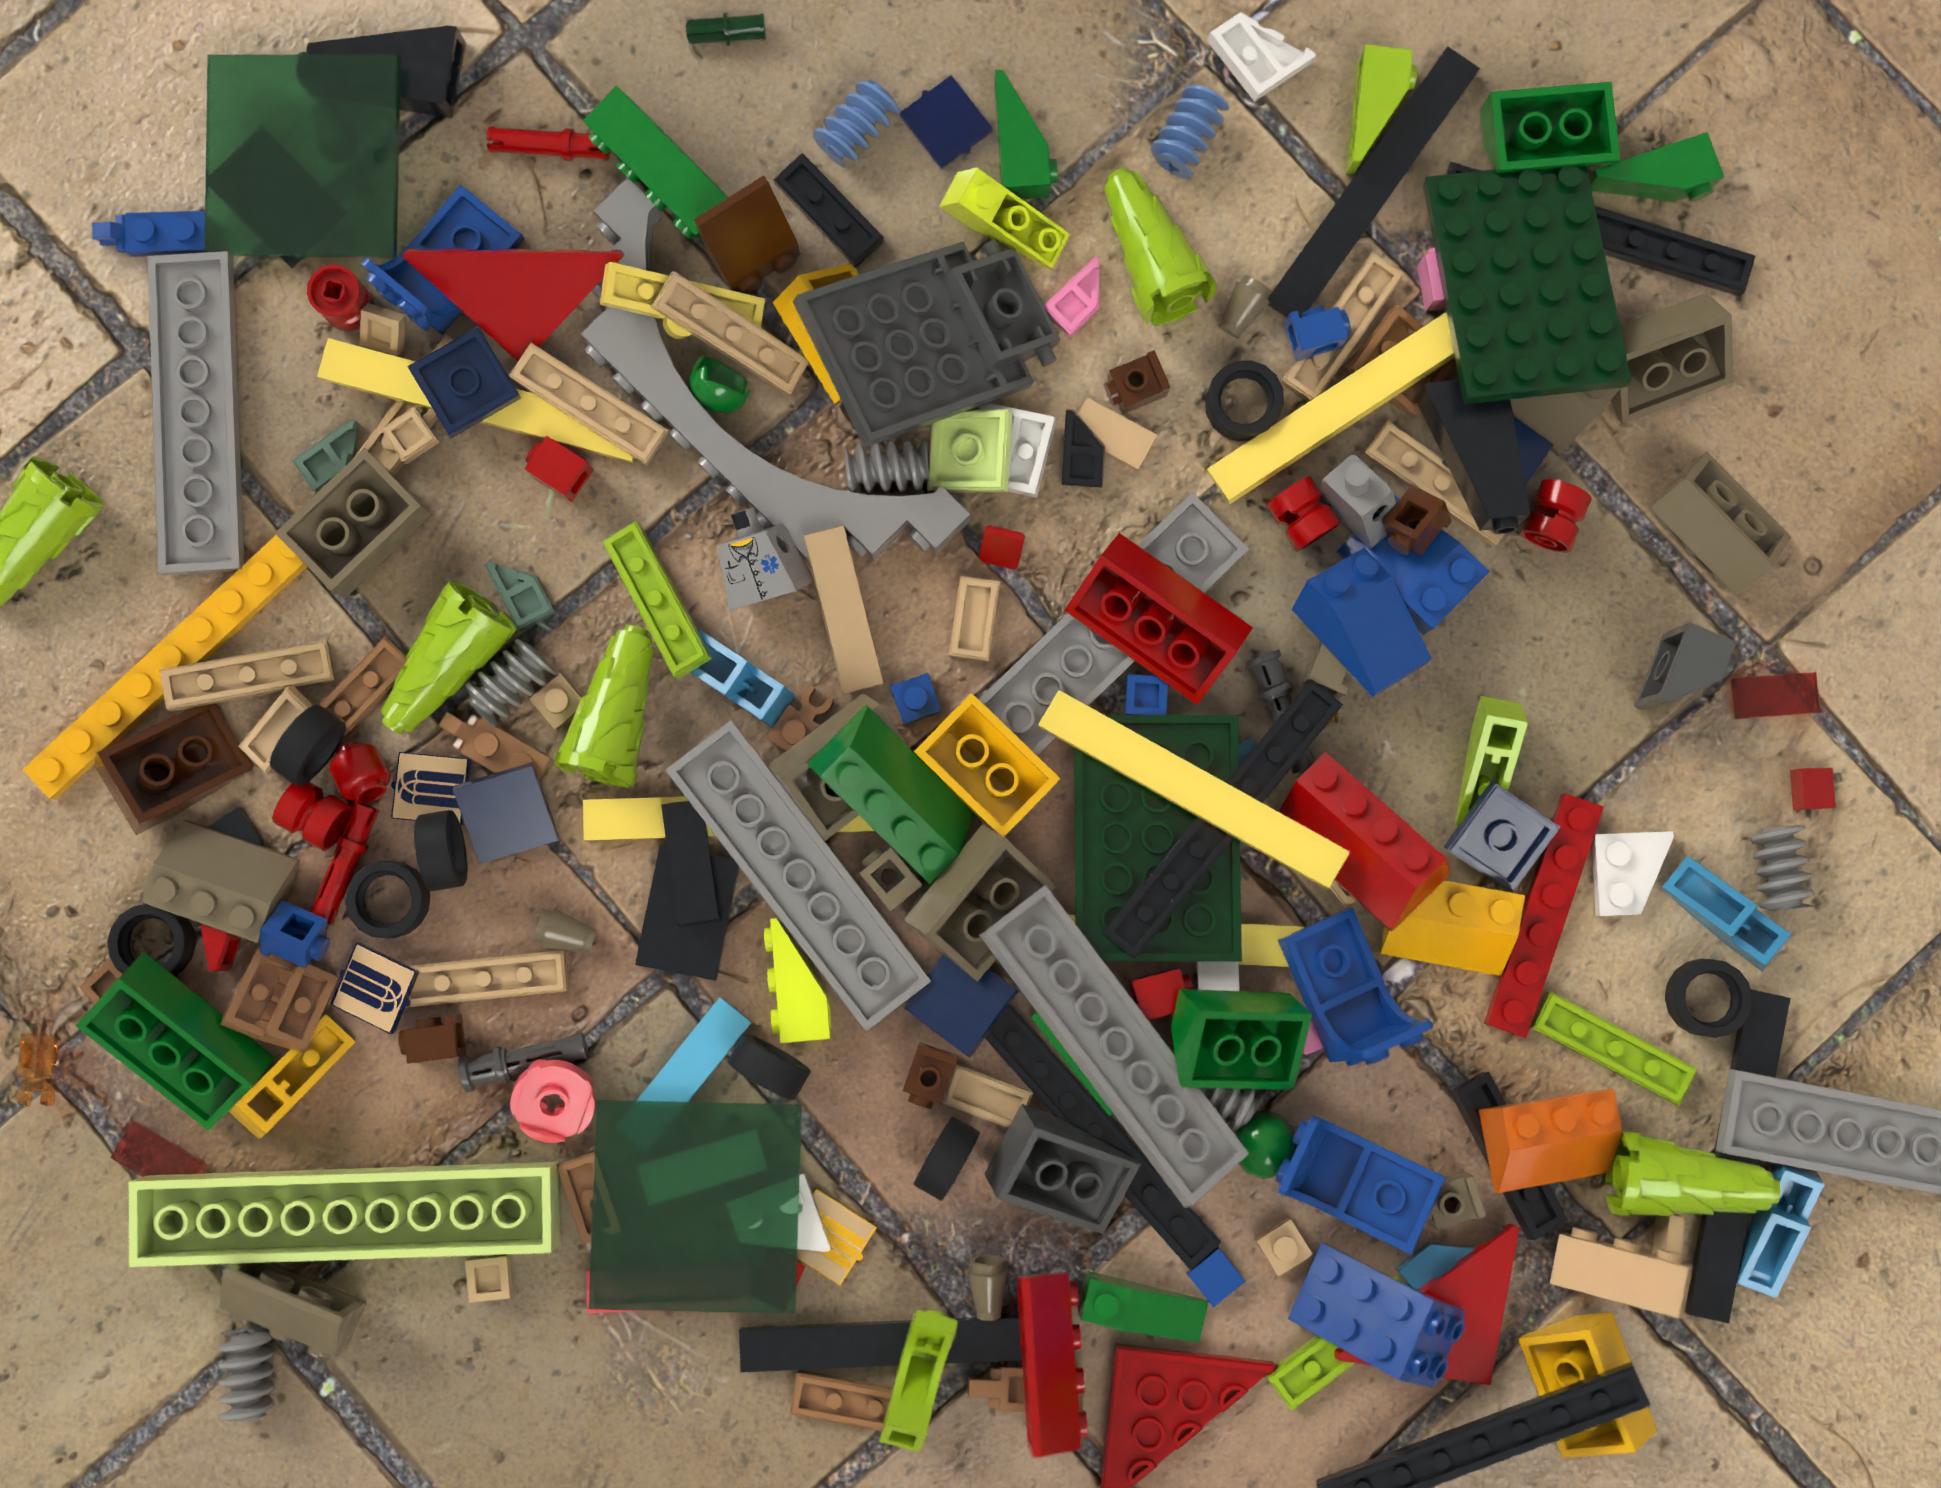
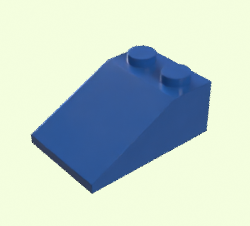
M1395 496L1396 504L1400 500L1397 496ZM1375 512L1372 519L1377 518L1380 514ZM1442 529L1422 555L1412 550L1407 555L1397 552L1389 545L1388 536L1384 537L1370 550L1355 534L1336 551L1345 559L1365 548L1392 576L1418 631L1422 635L1433 630L1490 572L1460 542Z
M1365 548L1307 580L1291 609L1372 697L1426 665L1432 658L1392 576Z

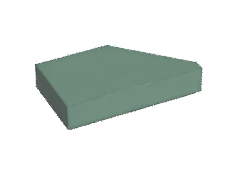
M354 418L292 461L315 493L322 489L355 457L360 424Z
M492 562L484 564L519 631H523L557 613L537 576Z

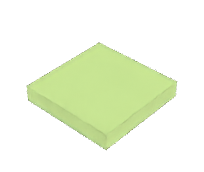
M1009 409L967 410L932 423L927 490L936 492L942 486L947 492H1008L1013 412Z

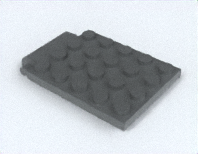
M994 239L983 245L987 257L973 261L964 242H959L796 296L793 303L865 448L1028 389L1034 381L1024 361L1037 355L1042 366L1045 367L1057 360L1052 348L1060 342V337L1015 248L1002 251L997 239Z

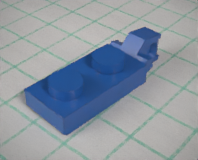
M206 211L116 215V223H92V239L98 241L101 246H116L118 253H127L131 257L210 252V215Z

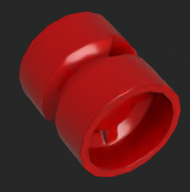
M330 264L319 268L312 274L307 284L309 303L332 326L342 331L360 329L361 309L367 303L375 305L373 295L351 270L341 265Z
M1311 476L1299 480L1266 504L1277 523H1285L1287 525L1285 535L1296 552L1311 545L1341 524L1330 504H1321L1322 492Z
M1554 479L1542 480L1533 500L1537 509L1530 511V515L1525 520L1521 529V536L1544 549L1560 553L1570 552L1579 532V528L1575 523L1584 520L1592 501L1591 495L1567 482Z
M310 781L301 786L291 783L279 799L274 809L272 820L273 823L292 834L298 830L302 831L304 841L322 851H326L335 844L337 835H342L353 807L334 795L330 794L323 797V789Z

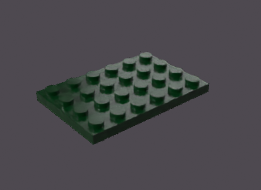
M1565 166L1562 168L1540 170L1529 169L1497 173L1496 169L1425 177L1423 183L1424 195L1464 404L1627 387L1631 381L1586 166Z
M1105 715L1225 783L1239 767L1238 715ZM1074 747L1075 924L1104 962H1241L1240 840L1235 837L1135 959L1130 957L1102 933L1197 816Z

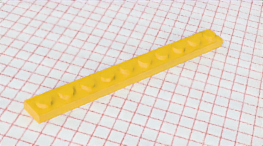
M275 535L242 566V569L237 570L22 770L49 799L57 800L94 765L97 752L118 743L164 700L159 670L208 660L304 571L307 566Z

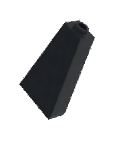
M449 25L312 42L307 44L305 57H301L299 61L298 76L300 82L312 97L452 118L466 42L458 28Z
M1459 379L1425 383L1417 396L1418 406L1444 459H1446V463L1479 531L1493 529L1494 534H1507L1518 530L1519 526L1530 515V508L1511 400L1464 404Z

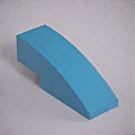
M697 628L713 659L690 673L773 728L796 695L784 685Z
M1688 855L1662 886V889L1692 917L1762 972L1791 936L1788 931L1758 911L1755 903Z
M1774 1163L1770 1172L1773 1179H1778L1780 1182V1200L1778 1204H1772L1768 1211L1756 1210V1214L1753 1213L1744 1242L1737 1284L1777 1298L1812 1228L1807 1219L1825 1184L1815 1170Z

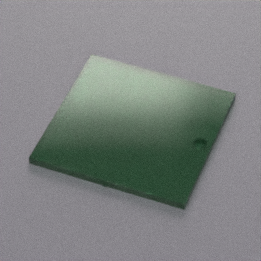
M300 52L299 55H207L204 253L228 251L231 256L296 257L298 260H303L305 257L397 258L401 57L397 54H308L307 52Z
M597 1100L593 1199L590 1201L593 1214L589 1309L795 1314L799 1213L803 1210L802 1204L799 1203L802 1104Z

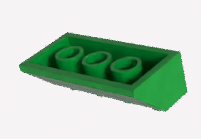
M616 85L583 120L593 131L588 138L605 155L612 150L621 159L616 165L620 171L633 183L639 178L649 188L644 195L659 210L663 211L668 207L677 216L672 223L689 240L694 235L700 238L693 219L724 201L728 196Z
M865 704L807 764L931 884L959 855L974 813Z
M145 952L132 963L75 1025L208 1131L255 1085L275 1058L249 1036L220 1025L223 1018L222 1014Z

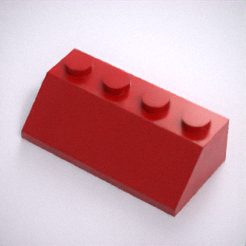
M1121 533L1117 534L1101 554L1064 610L1196 705L1223 672L1253 629L1248 623Z
M1326 752L1295 781L1279 810V813L1350 852L1334 880L1391 932L1451 874L1448 860L1444 855Z
M1066 1272L1016 1275L1028 1450L1033 1458L1080 1450L1081 1438L1088 1437L1086 1411H1079L1078 1394L1085 1393L1083 1368H1076L1074 1350H1081L1082 1348L1080 1325L1072 1324L1071 1307H1078L1077 1282L1069 1281V1273Z

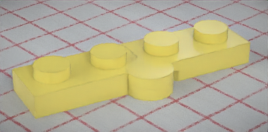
M613 262L605 264L600 305L663 319V327L666 333L675 339H683L691 335L690 332L651 308L669 277L668 275ZM690 281L761 328L765 298Z

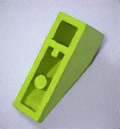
M1365 44L1357 64L1346 174H1355L1400 106L1407 91L1414 89L1418 67L1417 65H1411L1412 49Z
M1480 696L1469 737L1455 819L1456 825H1460L1491 781H1494L1507 791L1509 790L1528 725V720L1521 703Z

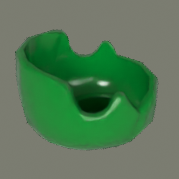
M706 356L698 358L691 372L689 385L693 396L702 406L713 412L728 414L742 408L750 394L749 389L745 392L748 384L747 380L737 372Z
M1268 1110L1255 1112L1251 1119L1235 1133V1136L1249 1153L1238 1164L1247 1174L1261 1179L1275 1177L1283 1161L1286 1158L1292 1160L1296 1151V1144L1293 1143L1295 1135L1292 1125L1281 1114Z

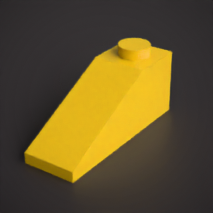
M325 1014L319 1020L306 1051L299 1052L290 1049L228 1112L258 1139L262 1138L356 1041Z

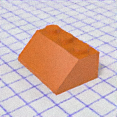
M1614 1089L1589 1090L1479 1109L1494 1193L1610 1173L1622 1134Z

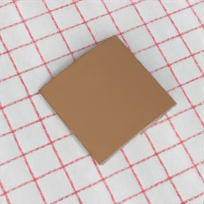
M1392 305L1345 369L1351 374L1424 326L1400 305ZM1455 358L1388 402L1410 416L1417 417L1421 411L1417 402V396L1425 383L1443 381L1456 363Z
M258 947L252 954L220 1025L267 1043L305 1052L338 977L310 964L303 968L271 953L267 957L260 954V948Z

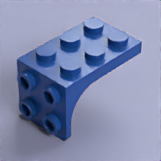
M460 185L399 255L381 265L374 264L366 257L361 264L369 272L365 279L395 307L398 305L424 331L432 327L443 335L463 311L405 260L402 255L408 249H517L524 241V237L470 191Z
M1353 908L1342 910L1278 939L1305 1006L1312 1013L1311 1020L1329 1062L1345 1061L1347 1066L1365 1061L1366 1065L1373 1064L1389 1057L1388 1049L1398 1044L1401 1048H1406L1423 1041L1422 1033L1433 1028L1430 1019H1414L1407 1015L1394 1001L1385 985Z
M1312 1115L1309 1122L1303 1120L1293 1139V1143L1298 1146L1292 1160L1286 1158L1276 1176V1182L1280 1183L1278 1193L1315 1207L1412 1255L1447 1177L1325 1119Z
M1321 1242L1288 1319L1400 1381L1433 1387L1445 1375L1448 1367L1447 1356L1453 1343L1460 1339L1464 1331L1465 1322L1463 1319L1465 1310L1422 1293Z

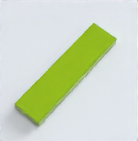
M634 521L603 540L602 543L673 677L680 679L713 659L642 525Z
M1547 991L1530 1026L1531 1029L1675 1105L1680 1106L1698 1070L1553 992Z
M1397 1275L1393 1277L1394 1279L1402 1282ZM1318 1335L1277 1364L1275 1371L1269 1376L1266 1375L1291 1411L1355 1364L1337 1360L1334 1357V1351L1338 1346Z

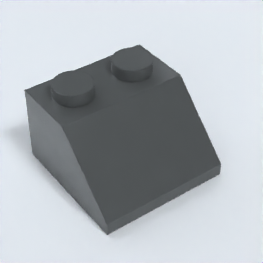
M1692 623L1663 633L1634 707L1644 710L1668 703L1721 681L1723 677L1726 678L1732 671L1736 661V655L1732 653L1737 642Z

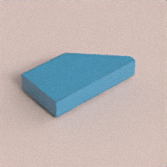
M1427 1242L1396 1269L1410 1287L1418 1290L1434 1277L1438 1278L1454 1267L1458 1260L1473 1251L1475 1247Z

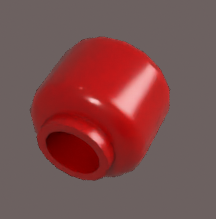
M356 741L342 745L337 750V755L331 760L329 772L342 797L352 802L356 801L359 804L371 803L382 797L387 790L391 773L378 748L369 743L359 744Z

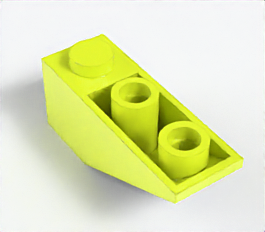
M979 168L957 172L939 206L970 229L992 240L997 239L998 243L1010 249L1015 248L1017 253L1049 269L1053 268L1070 236V233Z
M779 918L770 919L771 927L764 928L766 952H773L774 968L767 970L769 993H776L777 1009L771 1010L772 1033L780 1034V1043L830 1039L832 1037L829 995L785 925Z

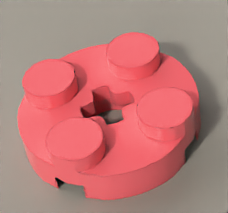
M540 1059L531 1063L529 1068L521 1073L515 1082L510 1100L512 1115H515L516 1120L520 1123V1129L530 1138L544 1143H559L565 1141L568 1136H572L577 1132L578 1134L581 1133L589 1125L595 1108L596 1095L592 1077L576 1065L562 1060L546 1061ZM551 1093L558 1094L565 1104H557L555 1109L547 1108V1101L542 1098L545 1095L549 1096Z

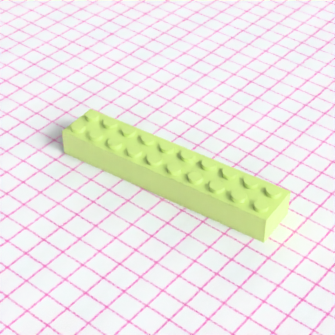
M559 1162L147 1175L129 1181V1267L552 1253L561 1245L560 1175L557 1169Z

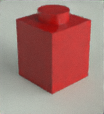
M546 436L542 443L537 442L532 446L525 460L528 464L524 468L534 479L571 503L594 471L586 460L549 436Z
M1172 968L1129 980L1135 1004L1148 1020L1173 1014L1179 989H1193L1189 975H1182L1180 968Z

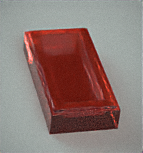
M1816 672L1731 679L1735 720L1820 713Z
M132 1121L110 1157L142 1177L198 1174L205 1163L203 1160L136 1121Z

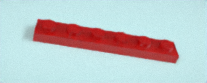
M1567 793L1560 795L1552 821L1561 828L1541 853L1523 905L1519 935L1504 971L1499 976L1484 1024L1527 1038L1604 808L1603 806Z

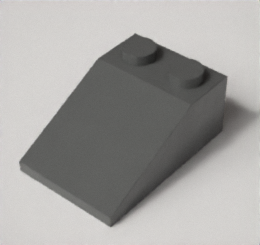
M1021 1104L984 1174L997 1199L1104 1234L1141 1164L1138 1160L1059 1117Z

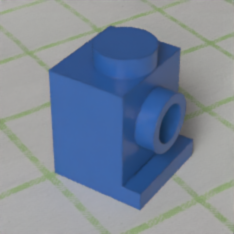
M1317 306L1303 312L1302 318L1299 317L1298 311L1289 313L1284 322L1295 361L1342 348L1348 339V333L1351 332L1348 315L1344 309L1340 310L1339 307L1326 310L1325 306Z
M283 900L260 930V954L268 957L271 953L303 968L308 966L312 958L320 961L330 944V938L327 937V919Z

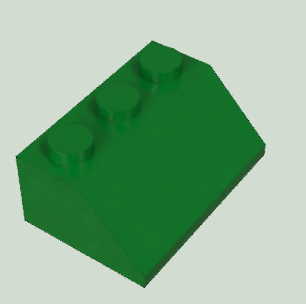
M1612 82L1495 91L1489 94L1480 109L1484 149L1497 173L1529 169L1562 168L1565 166L1618 163L1621 160Z
M1179 989L1171 1024L1179 1084L1182 1088L1294 1090L1312 1013L1290 993Z

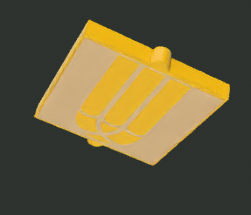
M816 1188L813 1197L832 1249L827 1252L781 1248L841 1286L856 1260L861 1261L863 1259L862 1251L877 1229V1226Z

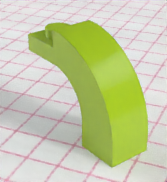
M917 1309L916 1313L913 1314L896 1372L879 1442L920 1453L927 1436L939 1381L955 1337L958 1320L948 1318L947 1315L936 1310L922 1311Z

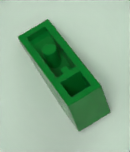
M995 70L994 87L1001 185L1021 199L1049 198L1051 184L1058 183L1057 159H1049V149L1046 140L1004 70Z
M1705 132L1633 156L1618 163L1595 169L1589 176L1591 191L1669 202H1675L1688 197L1690 202H1695L1713 193L1712 188L1724 177L1709 134Z
M1087 1271L1078 1313L1081 1321L1121 1331L1199 1342L1208 1300Z

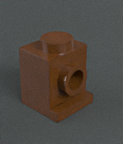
M1155 350L1148 352L1143 357L1109 370L1107 377L1109 382L1104 383L1110 403L1113 406L1118 404L1122 414L1166 397L1170 389L1169 382ZM1138 375L1142 378L1143 384L1139 387H1134L1129 383L1128 378Z
M1412 484L1383 520V525L1389 538V545L1403 555H1407L1411 550L1422 555L1443 527L1447 528L1451 524L1446 502Z
M462 1014L445 1016V1024L443 1025L441 1017L416 1020L417 1028L401 1030L399 1032V1048L401 1054L406 1055L407 1064L466 1055Z
M919 1042L903 1088L904 1092L910 1094L908 1101L928 1109L932 1108L933 1102L942 1105L958 1055ZM928 1070L933 1071L937 1076L936 1083L931 1086L924 1085L921 1081L922 1073Z

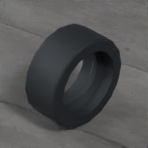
M1252 360L1235 361L1223 367L1212 379L1205 397L1206 415L1212 427L1223 437L1235 441H1250L1259 434L1269 430L1278 420L1284 405L1283 387L1277 375L1266 365ZM1248 378L1254 380L1264 388L1267 394L1268 406L1265 414L1251 424H1240L1232 421L1225 415L1221 407L1223 389L1228 383L1236 379Z
M313 705L305 709L287 727L276 743L269 761L271 768L296 786H301L311 781L337 751L346 731L345 722L321 705Z
M445 810L418 815L414 827V842L417 862L425 886L429 891L464 886L468 872L467 853L462 828L454 811Z
M381 860L364 866L353 876L347 887L345 905L350 920L358 930L371 937L397 938L410 934L422 924L429 911L430 893L417 869L403 862ZM385 875L396 876L404 880L410 888L412 895L411 907L407 915L400 921L391 924L380 923L374 920L367 912L364 903L365 892L370 883Z
M148 904L133 906L120 914L111 926L107 940L109 957L116 969L123 974L135 961L130 947L133 929L145 919L155 918L163 920L171 928L175 944L171 957L161 966L175 976L182 972L191 961L196 946L194 928L189 919Z
M1697 959L1684 963L1673 972L1666 985L1665 1002L1668 1013L1677 1026L1690 1034L1717 1038L1730 1035L1743 1026L1751 1011L1752 994L1749 982L1739 969L1725 961ZM1707 973L1717 975L1729 987L1731 994L1730 1007L1725 1016L1718 1021H1700L1693 1017L1687 1009L1685 1001L1686 990L1691 980L1698 975Z
M747 1033L741 1036L727 1061L733 1069L749 1080L790 1100L796 1099L811 1072L806 1065L793 1056Z
M952 1116L913 1183L914 1186L942 1201L968 1159L980 1132Z

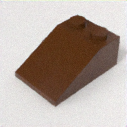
M764 175L693 219L709 260L731 291L744 294L753 292L761 286L763 278L774 271L782 273L796 263V257L801 255L798 242Z
M215 703L192 707L99 751L96 754L94 763L96 770L135 835L174 817L254 768L246 754L238 747L240 745Z

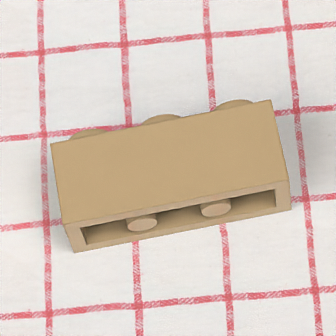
M1577 1227L1572 1228V1233L1559 1234L1550 1284L1678 1319L1684 1316L1693 1265L1683 1263L1684 1255L1663 1249H1658L1657 1255L1639 1251L1641 1244L1620 1238H1615L1614 1244L1598 1241V1233Z

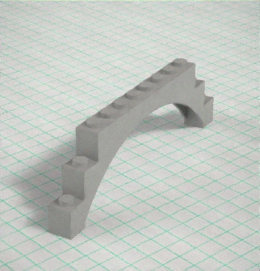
M627 178L594 210L600 222V225L596 228L613 245L609 251L621 250L625 253L618 264L652 272L651 253L654 225L662 217L658 208ZM603 279L592 290L599 300L601 298ZM608 307L581 333L588 344L584 349L587 355L599 367L607 363L616 372L612 379L628 395L635 391L644 400L640 407L656 423L663 419L672 428L668 434L684 451L691 446L701 456L697 461L699 466L713 479L720 475L729 484L725 491L737 504L743 507L748 503L751 507H754V510L758 513L759 524L763 529L783 524L802 560L805 559L808 563L809 560L802 535L843 525L845 533L849 536L847 538L849 547L861 558L867 553L875 560L907 528L911 530L908 537L923 552L930 548L937 555L970 522V513L942 486L935 493L909 496L866 495L848 492L804 480L754 454L722 429L691 394L669 355L658 318Z

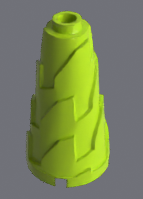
M1126 167L1113 171L1107 177L1104 191L1112 213L1110 219L1125 255L1123 260L1133 285L1131 292L1138 311L1146 325L1151 321L1153 326H1160L1184 318L1198 310L1194 300L1202 295L1205 303L1214 296L1217 291L1216 281L1201 255L1195 254L1179 225H1174L1157 194L1153 196L1137 171H1129Z
M31 457L12 486L14 489L0 511V608L18 589L25 588L50 558L55 559L75 535L79 536L105 506L102 505L104 501L83 481L70 472L67 476L56 472L60 466L40 457Z
M449 580L424 622L425 626L406 655L407 661L397 675L393 689L381 708V713L384 715L381 720L382 723L397 734H402L404 731L413 732L449 696L455 695L477 669L482 668L513 636L517 626L512 619L502 610L497 615L495 610L491 608L494 603L472 588L456 580L453 582Z
M626 624L624 630H618L615 636H611L604 657L593 675L586 695L581 698L567 735L556 753L554 766L575 775L576 768L579 767L578 772L584 774L585 779L618 787H634L637 777L636 765L645 723L643 714L648 693V675L654 647H651L652 639L647 637L648 630Z
M1622 1130L1610 1173L1605 1174V1184H1613V1187L1616 1189V1195L1606 1194L1609 1210L1612 1214L1629 1216L1630 1214L1673 1216V1213L1714 1215L1713 1212L1756 1214V1210L1768 1211L1772 1204H1778L1781 1195L1779 1180L1773 1179L1772 1173L1759 1165L1719 1158L1714 1153L1676 1146L1675 1142L1642 1136L1641 1133Z

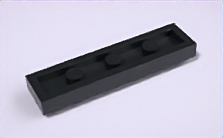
M1481 1072L1449 1092L1489 1166L1479 1109L1507 1104L1490 1072ZM1549 1184L1502 1192L1527 1240H1536L1567 1221Z

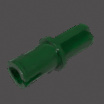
M723 13V17L688 20L686 22L687 40L690 44L726 42L727 46L731 45V41L766 40L764 14L728 17V13Z

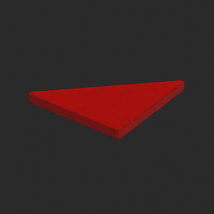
M408 249L402 257L514 359L519 361L530 343L540 347L604 278L605 264L608 262L618 263L625 253L621 250L588 251L577 249H556L555 251H531V249Z
M1508 1223L1502 1228V1232L1487 1243H1481L1475 1247L1473 1251L1458 1260L1454 1267L1440 1277H1434L1418 1289V1291L1465 1310L1463 1319L1465 1322L1464 1331L1460 1339L1453 1343L1447 1356L1448 1367L1443 1378L1491 1385L1520 1229L1514 1224ZM1340 1347L1334 1351V1357L1339 1361L1372 1366Z
M1115 1343L1100 1488H1129L1130 1486L1132 1488L1174 1450L1181 1448L1203 1430V1427L1221 1412H1225L1247 1394L1248 1390L1257 1382L1275 1371V1363L1267 1360Z

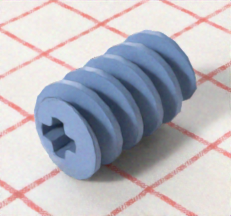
M869 79L867 80L868 82H858L855 87L856 93L850 92L845 96L846 105L839 104L834 108L836 117L828 116L824 119L825 129L818 127L813 131V137L817 145L842 168H845L842 160L844 157L854 162L859 159L853 149L855 145L864 150L869 148L864 138L865 134L874 138L880 136L874 125L876 122L885 127L890 125V121L885 114L887 110L895 115L901 113L900 108L891 95L873 80Z
M1189 85L1185 87L1182 92V99L1178 100L1175 104V112L1169 114L1167 118V126L1161 128L1158 135L1159 139L1152 144L1151 152L1158 164L1180 178L1191 179L1193 172L1186 164L1192 166L1200 164L1201 159L1193 151L1203 153L1208 150V144L1201 137L1214 139L1216 131L1209 123L1217 126L1222 125L1224 118L1217 110H1229L1228 103L1215 91L1205 86Z

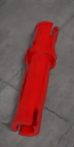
M489 126L487 131V140H492V143L487 144L489 153L503 152L562 156L564 161H573L575 157L609 160L610 151L605 155L588 138L590 134L575 133L574 129L564 128L562 132Z
M354 801L342 835L338 834L335 843L337 847L310 911L327 919V923L330 925L335 923L338 910L362 853L366 854L369 845L366 843L372 826L380 810L372 806L359 804Z

